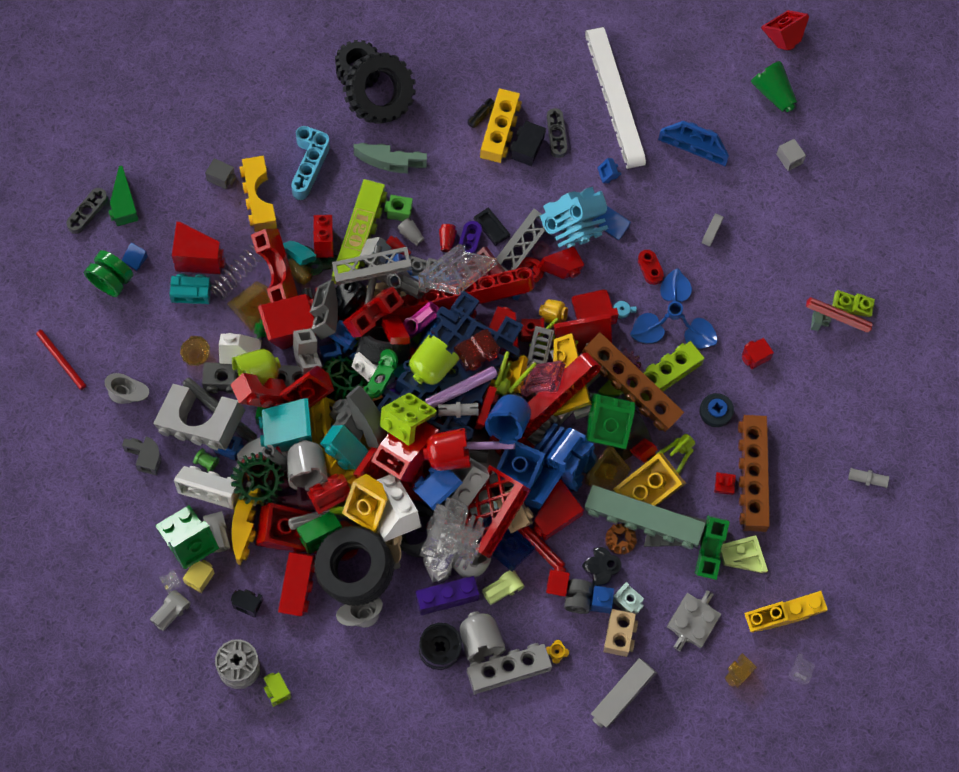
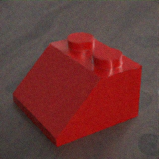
M315 366L279 394L288 402L308 398L309 408H311L333 392L334 388L329 373Z

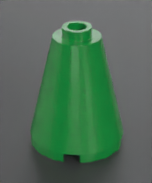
M781 61L768 66L764 72L758 73L751 80L753 86L781 112L786 111L788 113L796 107L797 100Z

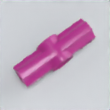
M428 302L412 317L404 320L403 324L411 339L418 333L424 332L426 327L437 319L436 313L439 308L433 302ZM413 322L416 323V329L413 327Z

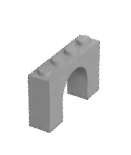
M173 384L153 423L158 432L166 437L172 435L181 441L190 440L199 446L205 444L214 450H218V448L226 450L245 412V408L239 404L238 400L221 397L212 417L207 422L199 426H188L187 416L196 399V395L188 387Z

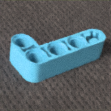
M301 126L296 130L297 145L307 150L291 184L293 197L297 200H304L309 195L330 149L329 136L324 132L307 126Z

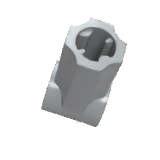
M222 511L203 516L220 548L214 553L230 549Z
M173 590L166 597L161 608L150 618V621L160 630L164 631L177 616L183 615V611L190 607L191 602L177 590Z

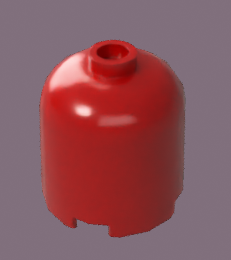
M465 428L436 433L428 438L427 448H423L424 459L429 460L430 466L433 469L443 471L471 467L469 448H464L467 447Z

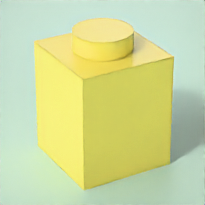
M205 560L191 565L183 577L184 584L202 593L214 575L213 566Z

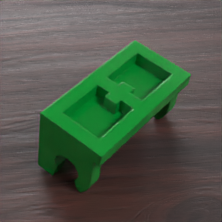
M328 512L296 529L307 553L311 554L318 551L324 539L331 535L332 532H335V530L342 528V525L334 513Z

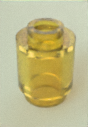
M293 258L288 260L293 279L302 285L307 284L313 277L311 269L306 264L300 266Z

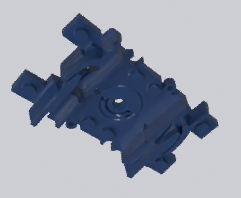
M463 291L452 305L451 310L445 307L439 308L436 317L440 320V323L436 328H431V333L448 345L446 350L451 354L455 352L460 360L452 368L456 372L454 374L447 373L438 384L429 385L425 382L420 384L413 379L412 376L414 374L410 367H407L410 360H407L403 364V369L406 372L400 375L395 390L401 394L397 395L386 387L382 393L385 397L378 405V410L381 413L382 407L407 393H411L425 401L426 394L433 395L439 387L441 392L491 366L496 369L498 376L504 358L499 353L505 355L508 351V357L516 361L519 358L520 349L513 346L520 334L523 324L506 316L498 331H495L477 322L470 315L479 305V300ZM491 380L443 404H456V402H460V404L479 403L483 405L482 398L490 386ZM437 406L435 407L436 415L426 421L439 429V433L465 428L467 440L471 441L473 438L474 430L469 427L470 419L473 415L461 416V418L441 416L447 417L444 424L441 425L437 423V420L440 418Z

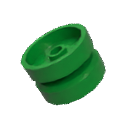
M100 250L94 258L95 264L90 263L83 272L89 282L112 297H117L124 289L123 284H127L134 276L129 266L121 259L104 250Z

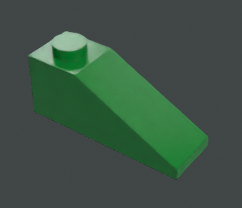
M123 165L118 168L110 200L112 210H109L111 221H115L117 226L139 221Z

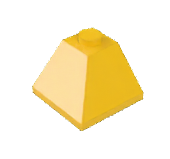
M367 474L355 479L342 514L362 527L376 533L388 500L383 484Z

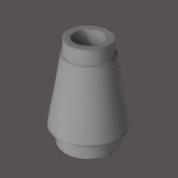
M409 218L405 219L398 226L399 233L416 246L425 239L414 221Z

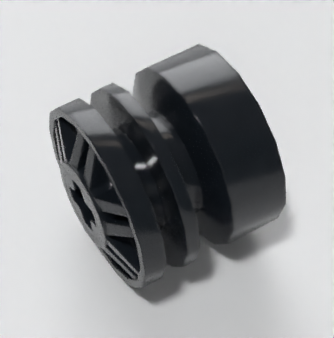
M438 622L428 626L423 631L419 641L418 652L422 662L433 670H444L454 665L462 649L460 633L455 627L447 623ZM441 644L444 645V647H443V650H444V651H442V650H440L439 652L436 651V645H437V646H440Z

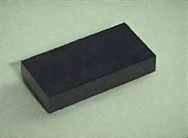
M489 207L474 216L473 219L481 225L483 232L495 246L510 237V233Z

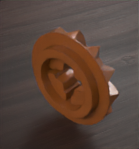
M621 523L614 524L608 529L605 541L612 552L627 554L634 549L637 538L635 531L626 528ZM625 532L624 539L626 540V542L621 541V543L619 542V544L617 545L618 537L616 535L621 536Z

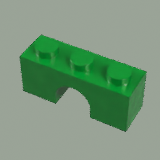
M707 515L694 572L697 576L717 580L721 563L720 553L722 544L726 541L729 520Z

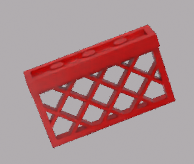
M491 465L487 469L489 475L491 476L493 472L497 473L498 482L490 484L489 478L487 479L457 523H454L449 532L488 558L492 556L531 489ZM509 482L515 484L511 492H504L503 484ZM499 486L501 495L492 497L491 488ZM487 490L488 499L479 501L480 492ZM502 499V507L494 510L493 501ZM489 503L490 512L482 514L480 505ZM476 507L478 516L469 518L468 512L471 508ZM491 516V525L484 528L483 518ZM479 520L480 529L471 531L470 522ZM466 524V534L459 535L456 533L461 525ZM481 533L482 540L477 546L474 544L472 536Z

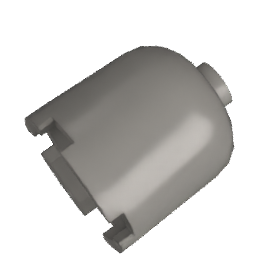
M303 440L294 444L287 453V470L290 487L296 490L297 487H305V491H310L309 488L311 486L328 481L325 454L320 445Z
M478 611L472 612L461 623L460 636L466 658L470 663L476 661L483 662L486 661L484 658L486 656L501 655L506 651L497 622L491 615Z

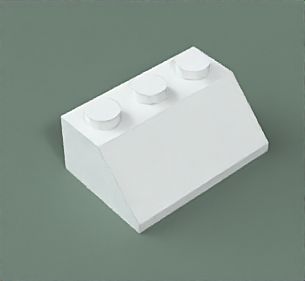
M184 466L174 479L179 494L233 510L235 508L239 494L233 492L236 487L231 486V482L235 481L231 477L223 478L218 473L212 471L206 473L195 466H190V468Z
M392 474L377 479V481L383 484L388 499L377 528L383 541L386 542L420 528L418 511L401 481Z

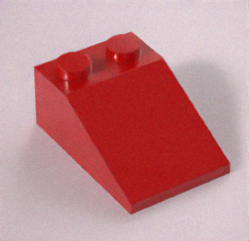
M274 503L262 506L256 545L270 549L307 553V550L300 541L297 529L291 530L288 521L290 518L311 514L312 512Z

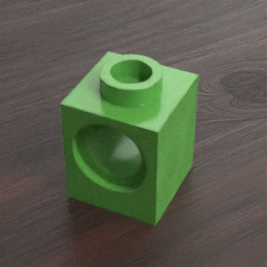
M391 195L390 201H386L384 212H387V219L398 221L410 219L413 198ZM396 207H401L402 209H401V210H396V209H394V208H396Z

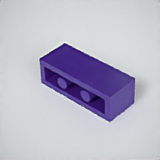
M474 576L416 591V601L420 615L479 600V592Z

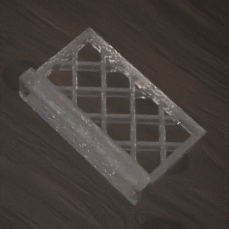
M458 244L418 274L419 292L427 293L429 290L435 289L459 295L496 266L498 259L466 252L465 245Z

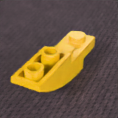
M257 488L250 493H261V488ZM238 499L234 510L232 544L235 558L239 565L242 564L243 560H247L250 549H248L249 543L254 542L257 531H254V524L250 523L254 521L256 515L252 500L249 504H246L244 500Z
M818 591L790 601L771 604L744 614L752 633L806 620L810 616L826 612L828 609L822 591Z

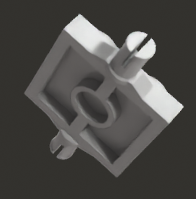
M706 591L702 599H697L689 593L685 594L666 626L679 637L673 646L674 649L678 647L677 650L681 651L685 642L702 648L721 616V613L711 608L708 604L714 595L712 592Z

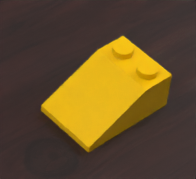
M658 453L613 488V490L618 494L657 506L682 488L686 482L665 455Z

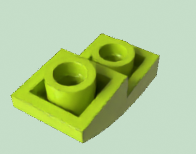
M837 290L834 294L832 306L850 314L871 317L875 299L859 293L854 296Z

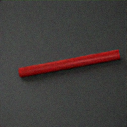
M39 330L36 333L38 338L80 390L84 389L87 386L44 331Z

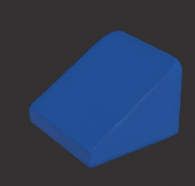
M131 242L122 261L137 271L148 255L144 249Z

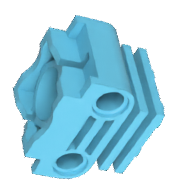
M593 187L586 188L581 193L569 192L561 196L558 201L545 204L543 207L546 213L540 215L544 229L549 234L566 230V232L555 237L556 241L569 238L559 243V247L567 246V248H570L578 242L579 245L585 244L590 241V237H600L603 235L602 232L608 229L607 225L595 228L606 222L605 218L592 221L607 211V204L602 191L595 193Z

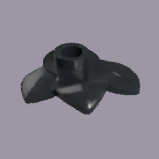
M597 547L593 550L594 557L586 559L582 567L587 572L594 574L593 585L601 586L607 584L611 580L612 575L617 574L621 570L622 563L617 556L611 555L608 549ZM610 562H615L612 568L608 567Z

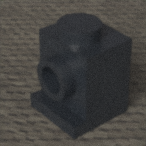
M247 589L244 591L235 590L231 597L233 609L255 618L263 602V596L258 594L256 597L255 593Z

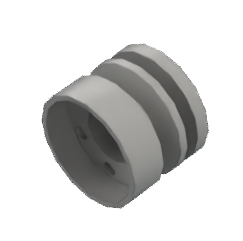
M241 639L231 640L224 643L218 649L215 656V666L224 684L234 689H244L251 686L257 680L260 673V661L255 648L249 642ZM235 659H239V665H235Z

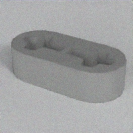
M715 213L704 235L702 244L711 246L723 221V216Z

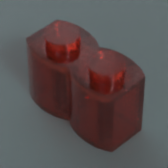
M488 329L477 333L454 347V352L458 355L459 362L465 371H474L481 366L482 362L494 360L497 358L500 350Z

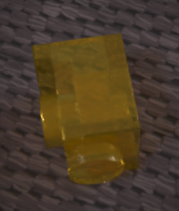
M743 653L737 659L739 663L734 661L728 667L729 673L725 677L729 685H735L737 688L757 668Z

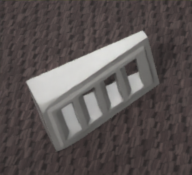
M535 326L527 357L529 358L528 364L534 360L538 364L537 366L546 367L554 330ZM538 332L549 335L548 339L537 336ZM536 340L547 342L546 346L536 344ZM534 348L544 349L545 351L544 353L536 352ZM533 355L543 357L542 361L533 359Z

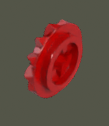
M525 257L517 267V269L533 267L534 284L541 280L544 271L538 268L540 261L533 257Z

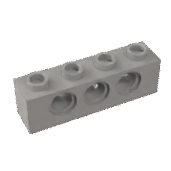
M534 643L525 650L515 649L503 657L495 655L490 657L489 661L483 663L481 661L473 662L470 664V667H467V675L475 695L549 672L552 665L545 644L539 645V643ZM524 658H530L532 659L533 664L529 666L525 665L522 662V660ZM509 663L513 665L514 669L506 671L503 666ZM490 669L494 671L495 675L490 678L486 677L484 671Z

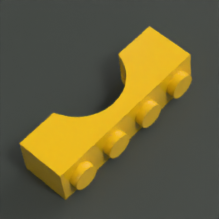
M264 155L242 159L243 166L239 168L241 178L245 177L246 181L242 184L244 194L248 193L249 197L245 201L247 210L251 209L252 215H248L250 226H254L255 232L277 228L273 204L262 201L256 194L258 187L268 180Z

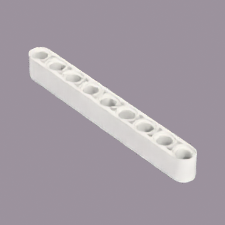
M604 27L586 30V41H589L587 44L591 56L593 55L594 57L592 60L595 70H598L597 76L600 86H603L601 89L605 101L608 102L606 105L610 116L613 118L611 121L615 132L617 131L616 137L619 146L622 147L621 153L624 162L627 163L626 168L644 166L646 164L645 154Z

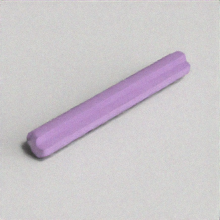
M491 366L425 399V403L435 408L438 404H443L497 377V371Z

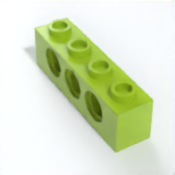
M691 341L687 344L682 343L671 355L667 353L660 359L659 363L649 365L644 374L654 381L661 391H665L700 367L705 358ZM676 360H682L684 364H679ZM661 370H667L670 374H663ZM630 380L631 382L629 386L634 388L635 383L632 380ZM641 393L642 399L649 401V396Z

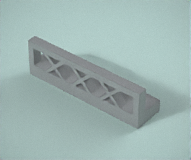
M536 209L531 211L497 256L496 260L500 265L506 260H511L513 266L511 270L517 269L544 233V226L543 228L534 227L535 219L541 220L540 215H542ZM525 233H532L533 241L524 242L523 235ZM522 246L523 254L514 256L513 248Z
M407 247L332 262L337 285L412 270ZM404 252L406 260L397 262L392 260L396 254ZM379 257L388 260L387 264L378 266L374 262ZM360 261H365L369 264L368 268L356 269L355 267ZM346 265L351 269L349 272L338 274L337 266Z

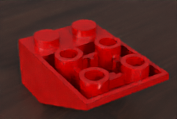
M426 421L416 426L414 443L409 446L389 433L380 443L371 462L402 481L413 482L424 461L423 448H427L428 438L433 434L439 433L440 430Z

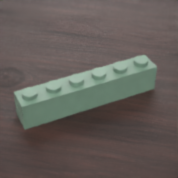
M592 485L585 504V511H588L587 514L598 518L600 515L606 517L608 522L614 524L621 522L625 524L626 528L632 530L642 529L649 536L655 537L656 534L662 536L663 540L667 542L682 543L681 546L688 549L698 548L705 527V522Z

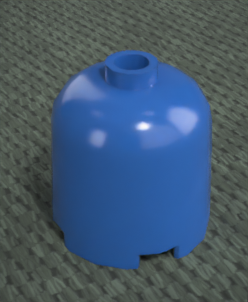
M513 394L500 398L485 421V428L488 434L500 439L499 442L502 444L516 443L522 437L531 418V408L524 398Z

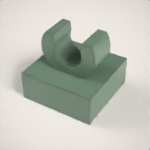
M813 311L811 330L818 331L821 325L828 327L832 318Z

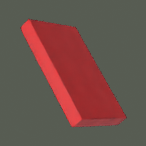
M610 314L554 324V338L572 333L575 341H578V344H576L578 353H581L586 344L590 343L599 332L612 343Z

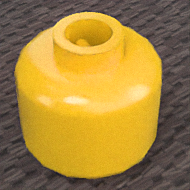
M548 299L544 305L540 306L539 315L544 318V323L550 324L555 318L559 319L557 323H562L567 320L568 307L562 301Z

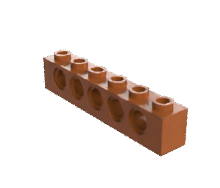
M600 332L582 350L581 353H589L601 365L599 374L607 377L616 390H621L628 401L634 402L640 408V413L645 417H649L658 430L666 432L684 413ZM599 354H605L607 356V361L601 360L599 358ZM613 367L620 368L621 374H616L613 371ZM627 380H632L635 383V387L628 386ZM641 393L647 394L649 401L643 400ZM655 407H661L663 414H658Z
M744 415L742 421L738 422V433H741L738 450L742 451V458H739L738 464L739 469H742V476H739V488H742V494L739 496V506H743V513H740L739 523L743 525V531L767 532L770 526L767 416ZM748 434L755 435L757 439L749 438ZM753 452L757 457L753 458L748 453ZM749 471H755L757 476H752ZM749 489H755L758 494L750 493ZM755 507L758 513L751 512L749 508Z

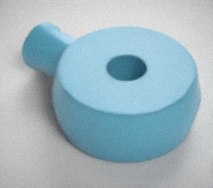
M619 301L613 307L617 308L618 318L621 319L626 318L630 312H637L636 306L630 307L625 301Z

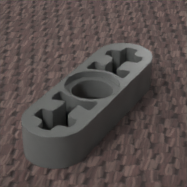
M553 108L547 112L546 118L550 151L555 158H562L567 153L564 118L561 110ZM552 115H556L557 124H554V118L552 117ZM559 130L562 135L555 137L552 135V132ZM557 142H560L561 152H558L556 149Z
M93 189L67 219L66 224L71 233L78 234L82 232L106 204L108 197L104 189ZM96 195H97V196L102 195V199L98 198V199L96 200L95 196H96ZM86 207L92 209V212L88 215L82 213ZM73 222H74V223H77V222H78V223H79V226H74V227H73V226H72V223H73Z

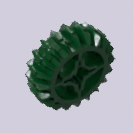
M338 356L337 359L332 357L330 361H326L322 366V369L329 373L334 391L327 395L328 398L333 397L334 401L347 399L346 396L357 386L363 388L369 383L351 367L354 358L350 360L347 356L344 359L341 356Z
M262 452L258 453L257 458L254 453H251V459H248L246 455L243 456L245 462L242 463L238 460L237 464L240 467H233V471L237 474H231L230 476L231 479L235 480L231 482V486L236 487L233 492L239 494L238 498L240 500L245 498L246 504H249L252 500L253 506H256L258 501H260L261 505H264L265 499L269 503L272 502L270 496L273 495L277 498L278 494L275 491H282L283 489L278 484H284L285 482L284 479L280 478L284 476V472L279 471L282 466L275 465L276 462H272L267 457L263 459ZM253 465H265V467H261L259 470L250 468ZM272 470L273 481L271 485H268L266 478L269 475L268 472ZM246 472L249 476V481L246 483L247 486L243 488L242 477ZM252 474H253L255 477H256V476H257L258 478L260 477L261 480H262V482H263V484H262L261 482L257 481V480L255 481V480H254V477L252 476ZM257 488L265 490L261 493H250Z

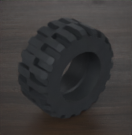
M386 52L372 53L356 60L354 65L350 66L347 70L348 75L344 77L346 85L343 86V92H346L347 96L344 99L346 103L349 102L351 112L355 111L357 113L356 117L359 119L363 118L368 123L381 124L399 119L402 114L409 110L408 106H411L414 101L412 96L416 94V90L413 89V85L416 84L415 79H411L410 76L413 74L411 69L407 70L405 67L407 64L404 61H399L398 56H391ZM374 71L384 72L393 83L394 92L392 99L385 105H375L369 100L365 92L366 78Z

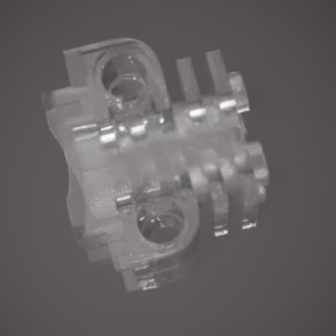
M447 497L445 506L437 504L434 515L431 516L428 523L426 542L422 545L419 555L427 558L425 567L441 572L449 569L455 555H457L454 567L458 568L463 557H465L462 569L466 570L469 563L473 564L474 556H477L480 548L478 540L480 536L482 537L485 529L482 526L483 518L479 517L473 528L476 516L471 515L465 526L468 508L464 503Z

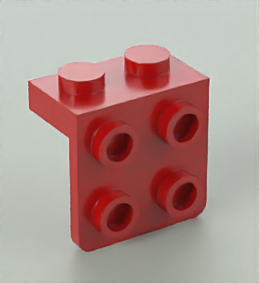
M603 289L572 297L571 302L577 320L610 314L611 325L617 323L618 310L617 308H612L607 290Z
M333 474L327 478V482L323 484L317 483L309 488L310 491L307 494L318 515L347 499L350 487L343 474Z

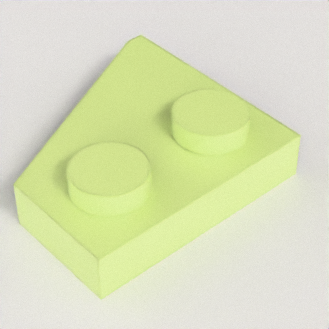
M756 535L722 544L720 555L724 566L759 573L768 572Z

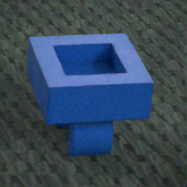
M607 158L597 167L602 183H609L621 175V172L617 170L618 164L614 162L613 158Z

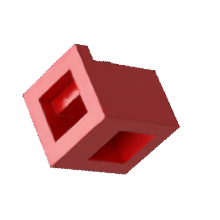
M544 318L521 319L523 328L519 334L520 341L531 342L535 326L544 328Z

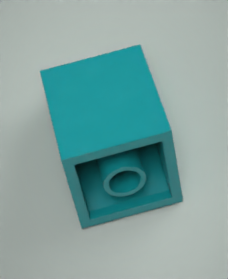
M308 398L262 410V417H259V428H263L264 435H260L261 447L269 449L267 445H272L274 448L279 446L281 452L289 451L294 444L300 441L308 440L312 442Z

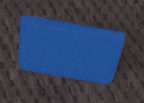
M608 206L605 214L592 220L596 221L605 218L606 222L598 225V227L607 225L608 229L605 232L617 240L622 238L631 224L628 219Z

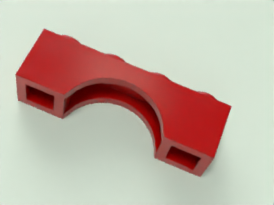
M279 228L264 229L251 234L256 253L265 259L271 272V284L267 288L270 302L298 296Z

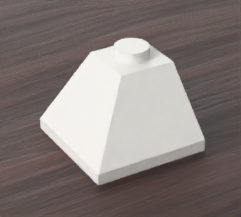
M221 334L219 340V363L232 364V357L261 349L262 340L241 334Z

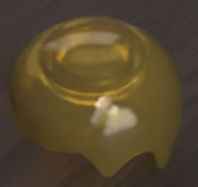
M191 336L183 342L180 355L189 366H200L207 361L210 346L203 337Z

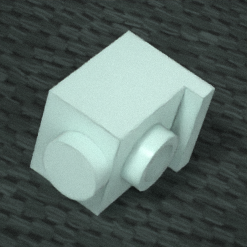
M627 582L613 596V603L625 612L638 614L644 607L642 604L644 598L631 588ZM630 596L634 601L629 602L627 597Z

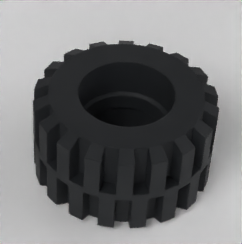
M354 40L353 43L348 41L346 46L343 44L341 50L337 51V56H335L336 74L338 80H341L343 85L346 84L344 77L348 75L347 70L350 67V63L363 56L377 53V48L372 47L370 42L366 44L364 40H361V42ZM374 71L367 76L365 89L366 85L371 87L373 82H377L378 77H380V71Z

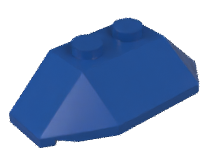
M686 121L667 126L660 131L659 141L726 166L729 154L719 134Z

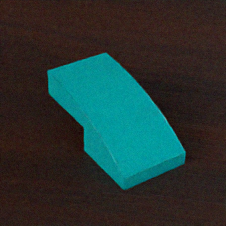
M295 241L283 243L287 259L293 258L300 266L315 261L316 254L306 246Z

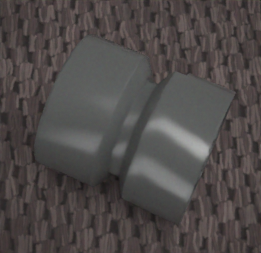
M581 579L569 580L567 586V593L569 595L565 598L564 609L573 613L588 614L591 607V600L589 598L593 594V583Z

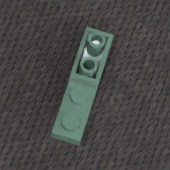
M354 144V156L379 169L408 174V167L427 168V153L418 151L413 153L403 151L391 152V146L385 144Z

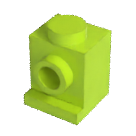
M279 672L277 674L270 673L263 678L266 686L263 688L268 698L273 697L270 699L273 707L291 698V694Z

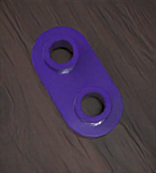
M469 221L463 227L458 250L465 257H471L477 251L482 234V227L478 222ZM474 230L476 233L470 234L469 231ZM469 246L471 247V249L466 250L465 247Z

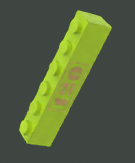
M363 179L337 261L359 257L366 240L370 239L372 234L375 235L377 230L375 222L377 218L380 219L382 208L380 207L382 202H386L388 192H385V184ZM360 261L355 268L361 269L366 263ZM346 265L337 266L338 274L349 272L351 269ZM333 270L332 280L334 281V284H336L335 275H334V270Z

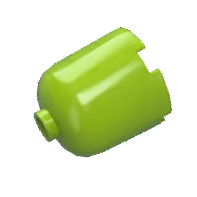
M428 335L411 357L409 366L414 374L412 376L414 380L420 384L425 382L426 384L434 385L438 384L460 359L455 352L451 354L446 350L447 344L435 336L431 337Z
M259 349L232 357L233 371L237 370L239 376L242 373L257 375L262 385L269 378L278 379V369L281 368L278 357L275 358L266 349Z

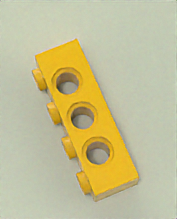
M499 88L481 146L480 158L501 163L502 158L507 157L509 147H506L507 142L512 140L513 132L511 128L516 126L518 116H515L516 111L520 112L522 101H519L520 93Z

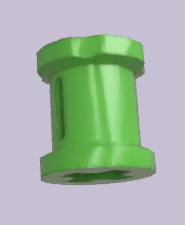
M202 448L196 454L193 463L196 465L200 464L208 472H213L219 463V458L209 455Z

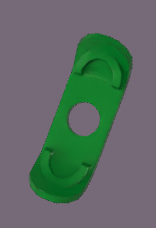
M385 349L381 352L379 365L367 386L363 388L372 400L381 396L397 368L398 359L393 350ZM385 375L383 382L376 383L378 376Z

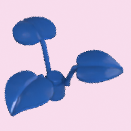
M678 268L670 272L661 284L660 293L662 298L666 301L673 300L668 305L665 317L659 322L656 315L644 313L636 319L630 336L638 342L656 343L662 339L665 333L661 325L668 318L672 320L681 318L686 327L689 328L684 334L686 343L691 341L697 349H704L717 344V334L707 320L695 318L691 325H689L685 315L682 314L683 306L680 302L686 301L690 297L692 287L689 280Z

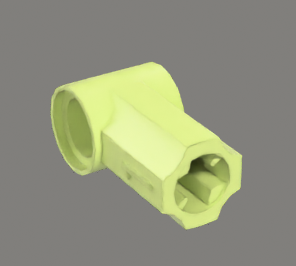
M511 569L501 575L499 580L482 589V593L488 603L492 605L507 595H514V592L517 590L519 592L524 588V584L515 570Z

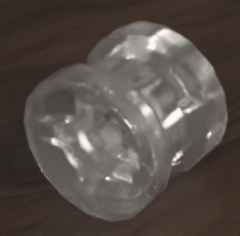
M173 569L169 571V574L159 576L168 594L175 588L183 587Z

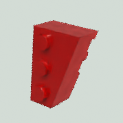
M289 552L278 612L296 616H304L305 612L308 613L310 601L307 599L308 594L313 589L314 581H312V576L315 573V555Z

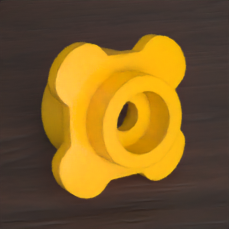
M555 640L550 647H546L548 655L555 664L560 663L563 657L569 655V650L565 649L560 640Z

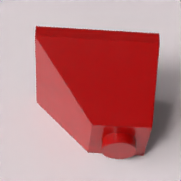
M787 10L761 26V29L778 48L791 50L795 48L796 44L801 42L809 15Z

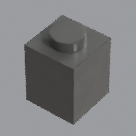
M215 158L205 172L208 182L227 189L229 184L232 185L236 179L234 167Z

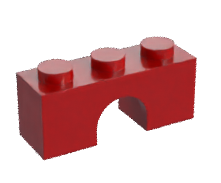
M394 287L385 288L343 321V324L353 338L361 337L376 325L375 322L392 313L404 301Z
M242 373L230 384L239 404L270 408L288 402L279 394L287 388L282 379L269 378L262 385L257 375Z

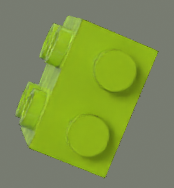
M407 393L382 407L380 427L409 446L414 443L416 426L435 416L436 409L415 395Z

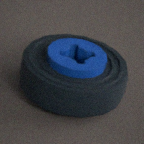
M713 393L702 400L699 414L707 425L719 428L731 421L734 415V406L727 396Z

